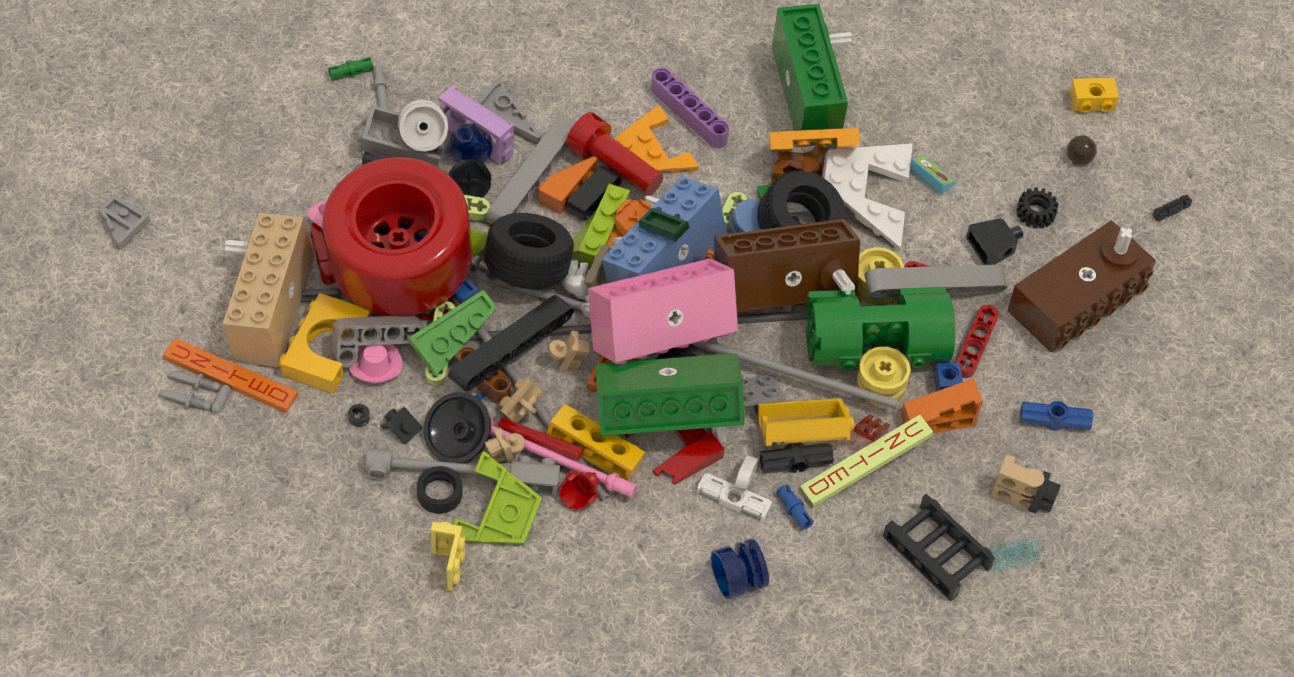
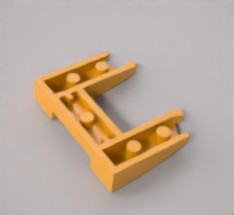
M859 128L770 132L768 149L770 152L792 151L793 144H797V147L810 146V143L828 146L832 145V142L834 149L857 148L860 146Z

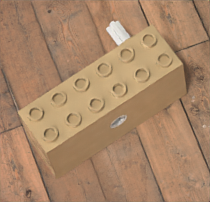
M259 213L248 242L235 240L225 242V253L243 254L245 257L223 321V327L235 362L279 367L280 358L286 351L300 306L302 291L305 289L312 267L314 253L304 217Z

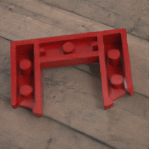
M704 428L674 430L686 447L656 467L653 473L658 477L662 472L673 476L672 484L676 485L721 460L724 457L725 448L712 432L707 433ZM624 434V436H625L626 438H628V437H630L631 435H633V434Z

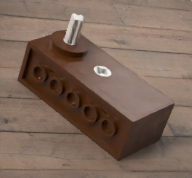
M845 219L714 236V260L734 269L737 314L751 310L761 311L762 309L773 307L782 308L788 305H804L810 291L842 290L846 295H849L851 290H854L855 296H857L860 238Z
M1111 220L1014 286L1007 311L1050 352L1057 348L1063 349L1071 338L1080 337L1087 327L1096 326L1103 316L1113 314L1120 304L1126 305L1131 301L1133 295L1143 293L1149 286L1148 281L1154 273L1153 268L1156 260L1132 238V230L1130 228L1127 230L1124 227L1120 228Z

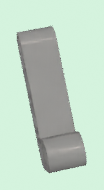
M416 316L340 318L333 325L332 354L337 362L342 363V367H351L357 361L358 346L410 344L408 342L409 337L425 328V326ZM396 327L392 333H387L390 328ZM373 328L369 334H364L367 329ZM345 329H350L347 334L341 335ZM349 351L347 355L340 356L342 352Z

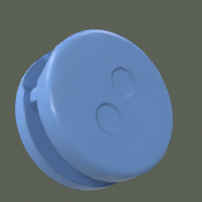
M744 200L733 210L729 218V226L732 233L761 230L757 218L758 200Z

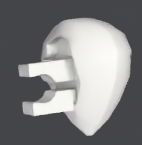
M571 260L569 273L561 282L565 290L572 297L583 301L585 296L588 295V288L584 283L588 271V263H580L579 269L578 260Z

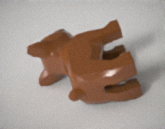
M815 143L814 149L809 153L778 152L776 162L772 165L771 183L781 175L793 171H807L819 175L820 171L823 170L825 154L830 149Z

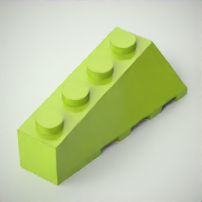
M612 184L608 185L596 212L573 237L574 249L571 260H578V266H580V263L586 262L590 270L601 245L607 244L616 225L614 221L615 213L621 203L629 200L630 190Z

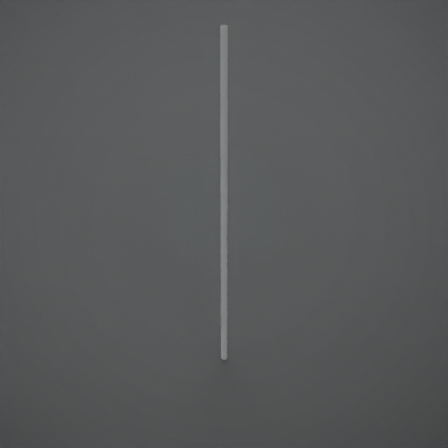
M478 270L475 274L468 273V276L510 288L507 283L500 279L494 282L488 280L484 271ZM519 287L513 289L545 300L553 295H557L571 307L582 311L581 305L585 304V302L544 289H525ZM711 341L692 343L695 347L718 354L737 353L738 360L894 409H896L898 404L897 399Z

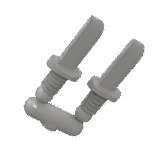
M171 371L168 374L169 378L193 385L196 390L199 387L219 391L213 404L196 398L193 392L185 395L163 389L159 392L158 396L185 404L184 407L188 409L192 405L205 410L211 409L213 413L218 414L223 406H225L231 388L229 385H222L221 387L218 382L205 379V375L201 373L196 377L180 371Z

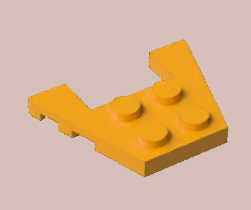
M660 105L614 138L659 172L670 171L671 173H679L682 170H690V172L698 170V164L690 152L669 159L652 133V129L668 124L669 119Z

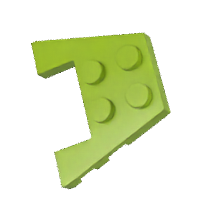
M483 451L475 473L498 482L481 525L478 527L457 518L453 525L462 527V536L466 537V542L525 544L542 502V497Z

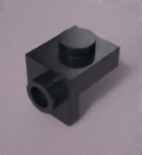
M405 407L398 410L395 408L391 409L384 416L385 421L380 425L383 429L389 427L403 444L408 443L423 428Z

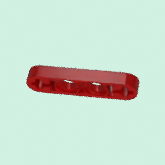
M987 304L979 308L956 363H960L962 378H970L975 374L996 325L999 312L992 305ZM987 313L991 314L987 323L983 322ZM981 329L986 332V335L981 337L976 335L974 331ZM970 346H974L979 350V352L973 354L970 353L967 350V348ZM968 359L971 361L969 367L966 370L963 369V366L965 365L966 360Z

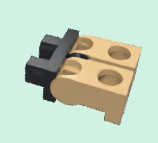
M1006 455L991 496L1023 508H1030L1029 511L1036 513L1038 508L1050 512L1061 485L1049 480L1051 473L1046 471L1042 473L1034 468L1027 469L1015 464V457Z

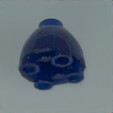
M474 123L462 124L451 134L449 141L450 152L456 162L470 158L484 163L492 153L493 139L488 132Z

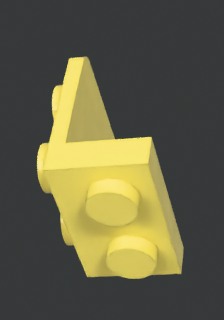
M433 522L431 527V553L449 556L447 591H453L454 584L458 585L460 581L461 570L459 568L460 563H464L466 549L464 547L466 537L462 536L461 526L452 525L448 522Z

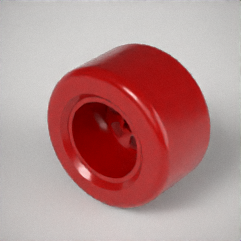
M393 157L379 159L350 172L335 186L328 197L323 212L322 226L331 273L342 293L357 306L384 316L417 315L430 311L446 302L464 283L471 267L473 255L469 210L462 190L454 179L442 169L428 162L413 158ZM398 225H411L409 229H402ZM388 227L391 230L385 236L377 234L379 231ZM426 231L428 233L420 242L415 241L414 236L419 232ZM373 244H382L384 248L377 247Z

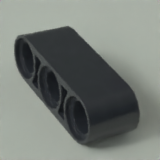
M604 165L600 166L571 195L566 203V209L586 221L597 210L608 185L612 184L619 187L622 177Z

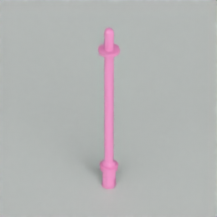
M491 418L490 435L495 437L494 430L498 428L493 426V419ZM502 430L505 440V438L511 433ZM524 439V449L543 458L554 459L557 464L574 471L597 473V478L605 484L610 492L614 490L629 498H633L637 491L638 484L620 478L619 474L615 472L607 475Z

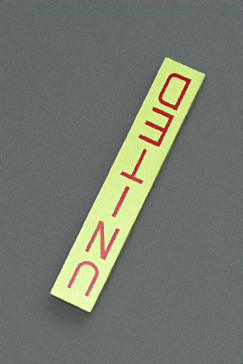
M918 415L800 486L801 491L811 505L815 507L932 437L933 431L922 416Z

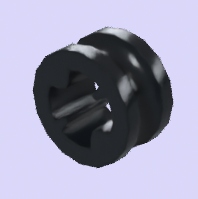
M355 404L349 408L348 415L351 425L355 427L367 425L370 420L367 406ZM358 412H361L363 417L355 418V413L358 415Z

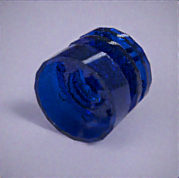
M753 538L745 540L744 543L741 541L737 542L734 546V551L730 546L711 551L710 558L713 574L722 595L727 600L745 594V586L750 592L757 590V587L762 589L769 585V573L760 546Z

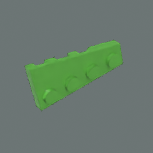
M482 290L409 337L408 342L433 375L437 377L458 351L463 348L490 318L497 307L485 291Z

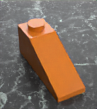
M590 157L552 174L546 182L543 181L537 191L539 193V203L562 214L571 195L597 170V157Z

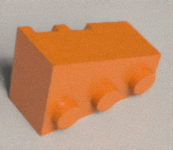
M973 378L905 402L901 417L905 424L916 416L921 415L932 429L933 434L976 426L983 400Z

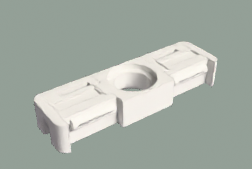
M709 473L703 475L697 487L698 495L700 493L718 500V504L738 513L744 511L760 518V522L765 521L767 513L771 509V500L748 490L735 487L734 484ZM737 494L741 499L738 502H731L728 499V495Z

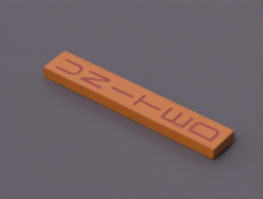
M174 338L163 354V359L198 375L200 373L204 374L205 378L218 382L221 385H229L232 390L284 413L288 412L298 397V391L177 338Z

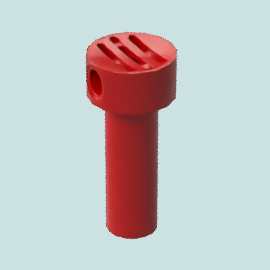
M591 111L581 116L570 129L566 139V146L584 160L593 156L597 157L598 160L645 195H652L661 185L663 174L611 137V125Z

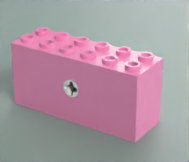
M711 258L588 288L593 350L615 364H624L633 358H646L648 354L666 353L669 349L675 347L685 348L694 342H708L713 337H727L729 333L738 331L734 269Z

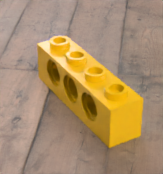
M566 404L562 406L550 421L546 433L582 447V458L609 474L614 472L619 474L620 478L627 481L638 470L645 455V451L621 438L619 435L601 436L600 424L591 420Z

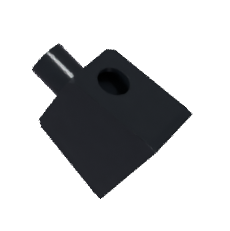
M999 218L969 225L966 239L984 265H995L1015 253L1018 239L1023 238V230L1019 225L1009 228L1004 219Z

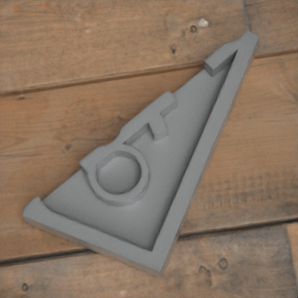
M496 79L477 102L508 123L514 124V132L539 143L541 135L538 134L536 127L528 122L526 114L513 101L510 93L505 92L501 86V81Z

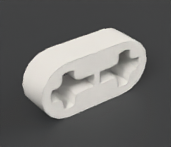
M746 456L739 470L735 487L744 490L748 489L759 459Z

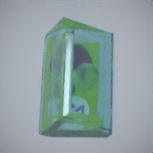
M1028 536L987 547L995 557L993 563L995 571L1040 560L1035 536Z

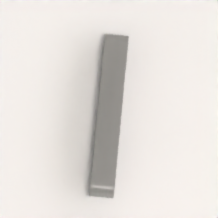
M564 115L558 116L490 206L485 218L487 222L493 224L502 216L520 213L519 210H523L532 198L531 196L538 190L542 181L547 178L554 168L552 166H555L567 151L566 139L576 121Z
M1001 265L877 268L869 270L864 274L871 298L897 297L900 288L946 287V293H949V295L991 294L1007 289Z

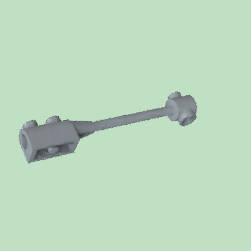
M377 443L374 445V448H368L366 472L374 480L386 479L387 474H391L392 467L427 470L431 467L444 466L451 468L457 473L477 474L475 473L477 465L395 458L393 457V450H388V445L384 443ZM520 456L517 461L499 463L538 495L557 497L560 465H555L554 459L544 458L541 460V463H532L530 457Z

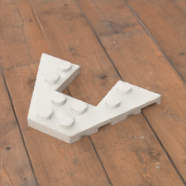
M913 144L828 150L825 154L822 177L838 190L844 205L855 213L854 217L866 227L871 228L878 237L880 235L895 246L894 250L898 251L902 244L905 212L866 199L868 170L906 182L909 178Z

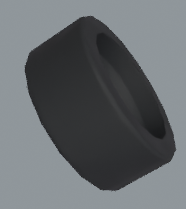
M437 466L425 470L419 476L417 481V498L425 510L436 514L448 513L460 504L463 489L462 480L457 472L448 467ZM443 480L453 485L454 492L450 497L438 500L426 495L425 489L429 483Z

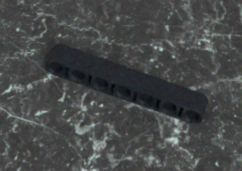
M551 296L455 363L448 372V378L465 392L471 391L568 322L574 313V308L559 296Z

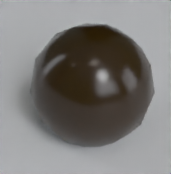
M1075 136L1067 145L1068 158L1077 165L1089 164L1097 154V146L1088 136Z

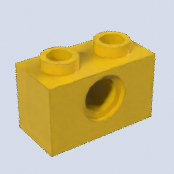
M1115 78L1072 80L1069 94L1073 111L1084 113L1089 111L1109 112L1116 109L1119 94Z

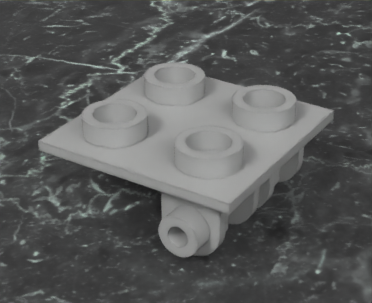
M764 375L754 379H742L744 416L754 414V407L758 414V404L786 401L775 376Z

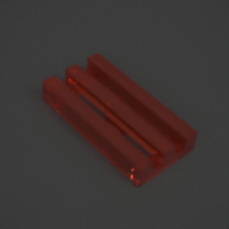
M869 414L856 424L853 431L873 442L885 434L891 424L886 422L884 425H881V419L878 418L873 421L874 416Z

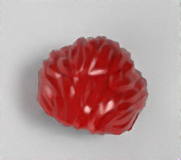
M570 471L559 487V498L563 504L569 509L573 508L574 510H581L594 504L598 497L597 488L600 479L597 478V473Z

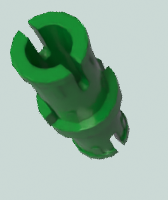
M370 56L355 61L347 60L346 63L328 67L332 81L348 76L355 77V74L374 70Z

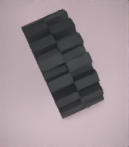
M1034 187V191L1031 188L1027 189V192L1024 191L1019 198L1016 209L1017 216L1021 217L1020 221L1022 223L1026 221V226L1028 227L1030 224H1033L1035 229H1037L1038 225L1040 229L1044 228L1045 225L1047 227L1050 226L1051 222L1053 223L1059 205L1056 202V196L1051 197L1052 192L1045 193L1046 189L1044 188L1038 191V187ZM1037 204L1042 206L1045 211H1034L1029 206Z

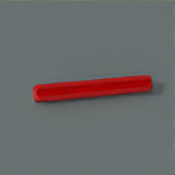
M501 418L497 424L498 428L511 434H520L530 442L578 461L583 455L582 447L506 418Z

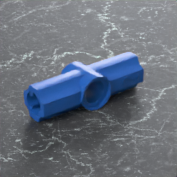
M1022 401L1020 421L1023 423L1046 425L1047 428L1054 431L1060 430L1063 427L1091 430L1093 420L1092 409L1068 407L1061 401H1053L1050 404Z

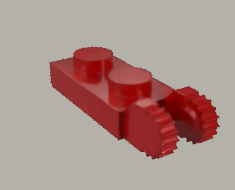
M311 223L310 237L320 276L324 284L331 285L335 280L329 265L323 230L316 223Z

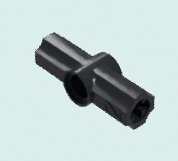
M802 442L789 443L782 449L760 451L759 454L763 473L787 469L791 473H797L796 470L803 472L811 466L833 464L834 460L833 449L830 443L805 446Z

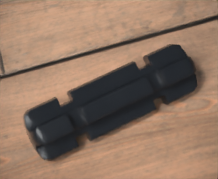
M1185 194L1179 197V199H1174L1162 205L1163 207L1160 206L1154 209L1152 215L1157 221L1165 219V216L1169 217L1182 211V208L1190 207L1192 199Z

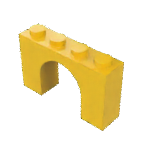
M319 293L316 300L311 301L306 318L301 319L298 333L296 336L293 335L291 337L287 353H283L280 358L279 367H281L282 376L334 394L343 377L342 363L315 354L309 348V344L317 335L333 331V325L338 319L371 317V312L357 305ZM345 329L342 333L347 334L350 329Z

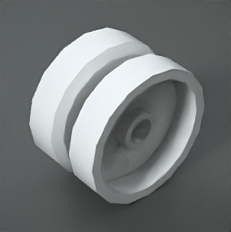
M419 99L411 101L404 106L399 114L398 128L402 139L409 147L425 152L434 150L443 143L448 132V122L445 114L437 104L430 100ZM425 122L427 128H419L420 123Z

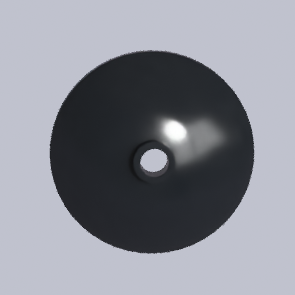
M461 392L451 393L437 400L429 409L423 426L424 440L428 449L435 457L444 462L464 463L475 458L485 448V442L489 440L491 434V418L486 406L478 398ZM466 427V432L462 435L461 430Z

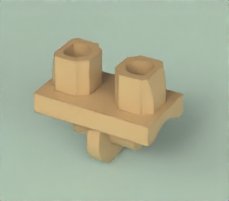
M571 331L565 342L554 340L548 346L550 356L561 361L558 372L565 373L568 367L579 369L582 356L586 357L589 353V341L579 339V332Z
M528 378L526 380L519 379L514 385L516 390L511 398L509 396L504 397L499 403L502 408L500 411L516 423H519L529 410L533 414L537 412L533 405L544 393Z
M501 428L494 430L495 438L485 442L488 454L498 463L514 461L513 454L520 453L525 447L524 438L520 434L513 433L504 440Z

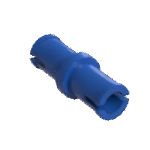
M785 484V487L784 485L779 487L776 494L786 506V512L793 516L801 530L811 527L814 520L804 509L802 500L797 499L788 484Z

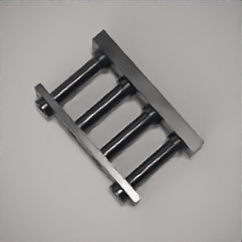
M925 494L920 504V509L922 510L902 526H898L893 520L885 525L883 538L949 601H953L958 596L961 588L959 582L980 565L987 571H990L995 557L987 547H983L943 510L937 500ZM928 517L939 525L919 542H915L908 535L910 531ZM945 533L956 541L937 558H932L925 551L926 548ZM962 549L973 557L971 561L953 575L949 574L942 567Z

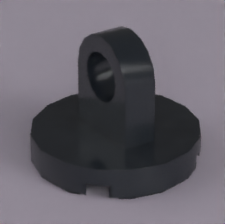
M477 159L461 160L449 171L448 175L454 179L464 195L483 198L490 190L491 173L486 165Z

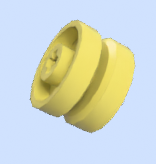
M874 247L860 253L857 297L869 304L883 305L890 303L896 297L871 298L864 274L869 270L877 268H904V264L895 252L886 248Z
M890 347L870 349L862 356L856 378V386L899 401L904 397L911 372L910 363L905 355ZM866 400V401H868V402L871 403V404H875V405H878V406H885V405H881V404H878V403H875V402Z

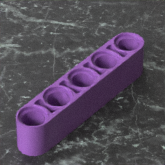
M665 68L655 69L652 73L651 91L712 147H724L728 142L729 125L669 70Z

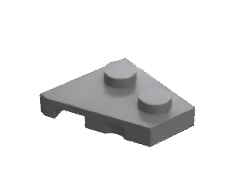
M115 194L99 208L101 217L120 249L150 221L149 215Z

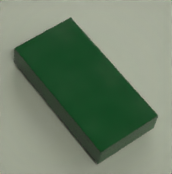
M651 208L638 221L639 228L675 242L690 228L688 221Z

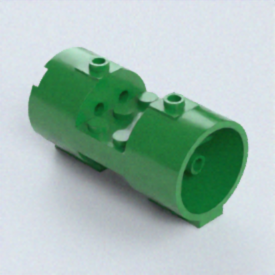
M946 287L900 288L897 295V305L860 306L854 290H851L849 295H846L842 290L808 292L806 315H810V317L807 318L806 343L809 361H813L811 362V367L836 366V368L851 370L859 367L862 353H866L868 350L876 347L898 348L899 352L905 355L912 367H922L931 362H950L953 358L955 348V316L952 300L949 293H946Z

